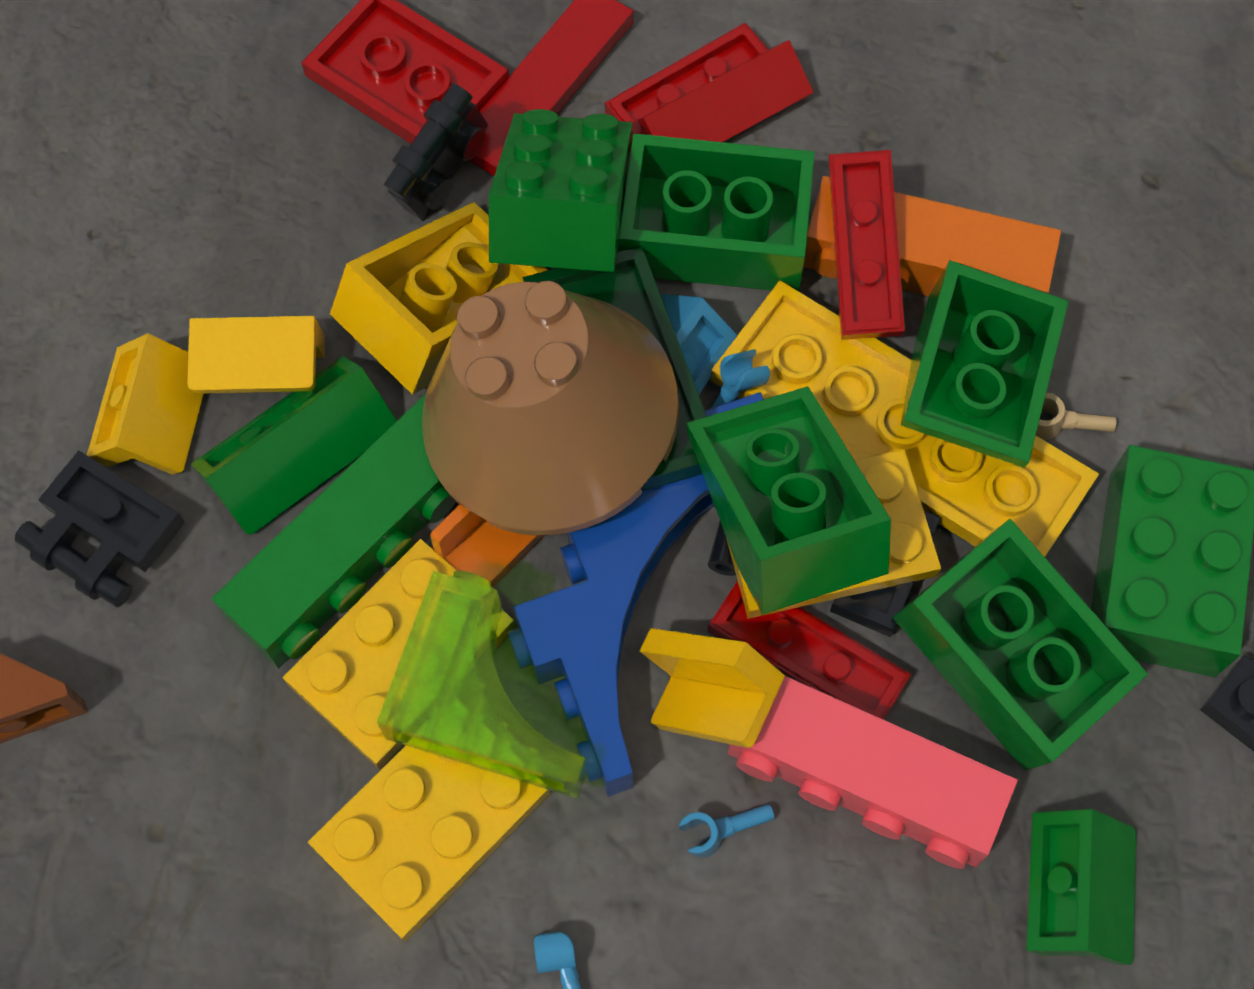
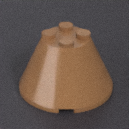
M551 281L511 283L495 288L482 296H474L467 299L457 312L458 323L433 373L423 405L422 429L425 450L437 478L448 494L459 505H463L472 513L487 520L491 526L526 535H557L582 530L605 521L633 503L642 494L641 487L653 475L661 461L666 462L672 450L679 422V394L674 372L667 354L655 336L638 319L610 303L564 290L560 285Z

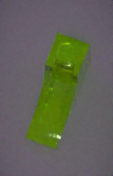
M458 570L453 573V576L433 571L377 720V724L385 739L579 799L587 775L585 757L563 749L538 733L513 706L498 678L495 661V643L502 613L498 590L491 588L492 585L487 579L471 572Z

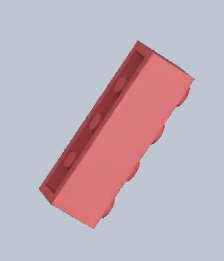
M787 676L783 679L755 744L750 748L729 744L727 753L738 759L736 766L746 774L766 782H773L775 776L800 787L798 794L809 803L831 811H835L838 805L863 816L861 823L869 830L895 840L900 839L901 834L927 845L925 853L942 864L957 869H964L966 863L977 867L989 855L1018 779Z

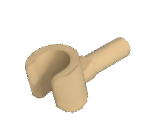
M1046 392L1042 412L1049 413L1054 418L1047 421L1040 419L1036 436L1043 440H1050L1058 436L1062 429L1074 430L1075 428L1114 432L1116 418L1067 411L1060 397Z

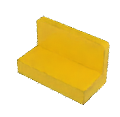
M315 316L189 319L187 386L193 393L312 391L315 388L316 358H325V334Z
M149 333L117 347L87 456L106 467L133 458L171 475L184 470L203 394H195L187 386V351Z
M650 628L640 652L671 676L651 717V722L664 731L745 748L752 747L785 675L747 642Z

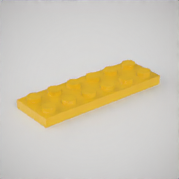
M781 280L775 285L711 369L710 381L722 387L724 383L720 375V364L723 358L755 349L756 355L753 357L752 367L756 368L767 365L770 370L769 381L763 386L741 391L737 398L741 399L761 392L763 399H767L808 386L853 459L905 449L923 510L940 517L938 524L973 546H976L987 535L1008 519H1011L1045 557L1099 475L1096 471L1038 436H1035L1029 463L1023 468L901 426L912 360L876 338L841 340L839 316Z

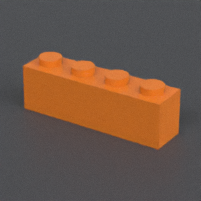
M823 176L807 233L803 267L813 269L822 276L837 279L829 177ZM894 192L902 291L929 296L948 261L951 260L1049 293L1061 230Z

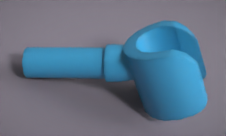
M755 349L723 358L720 364V375L724 384L711 408L732 402L743 390L767 384L770 376L769 367L767 365L756 368L752 367V360L756 355Z
M770 804L713 820V818L705 813L695 812L688 814L681 820L679 829L681 831L688 830L700 824L710 827L711 836L708 842L702 846H695L687 850L693 856L704 858L716 853L723 838L774 820V813Z
M552 932L535 936L534 949L538 974L560 971L563 989H582L578 979L580 977L576 969L575 950L572 939L563 932Z

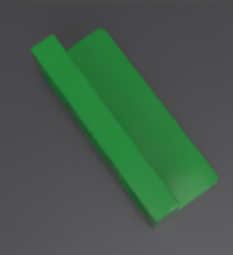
M342 356L315 375V388L312 391L291 392L195 460L191 465L203 482L218 496L240 528L246 534L251 535L362 455L397 420L363 368Z

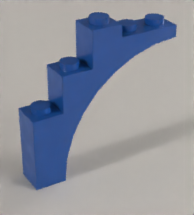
M761 392L708 409L705 413L708 417L764 399ZM703 474L642 491V494L633 503L616 515L591 527L568 533L569 545L560 547V553L569 579L575 585L513 606L518 628L507 633L519 668L522 669L532 665L539 685L564 676L563 680L554 682L562 710L567 720L579 717L587 739L576 744L589 782L602 779L608 797L633 788V771L619 723L617 684L624 638L639 596L665 553L699 517L715 507Z

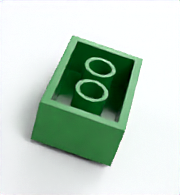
M544 109L529 110L524 114L514 113L489 191V263L614 272L631 155L632 122L618 121L617 118L607 114H591L584 118L558 117L555 112Z
M633 133L619 234V251L642 246L654 279L770 291L781 280L799 291L806 252L815 151Z
M1129 445L1110 473L1091 610L1135 660L1216 678L1241 655L1254 534V470Z
M1008 519L982 539L892 617L1025 771L1052 763L1148 675L1011 519Z

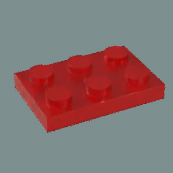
M360 0L301 62L307 78L410 144L427 121L423 116L433 100L441 101L452 83L459 85L470 93L473 97L470 102L475 104L480 111L509 77L507 68L397 0Z

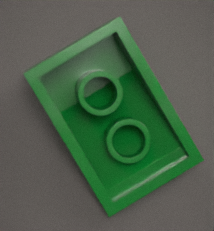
M949 260L928 296L914 345L901 426L1025 468L1030 460L1069 301Z
M808 386L686 423L689 439L735 562L762 615L889 574L891 518Z

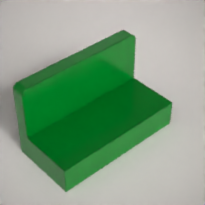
M1093 809L1032 813L1026 951L1041 956H1092L1116 965H1132L1134 951L1136 831L1133 826Z

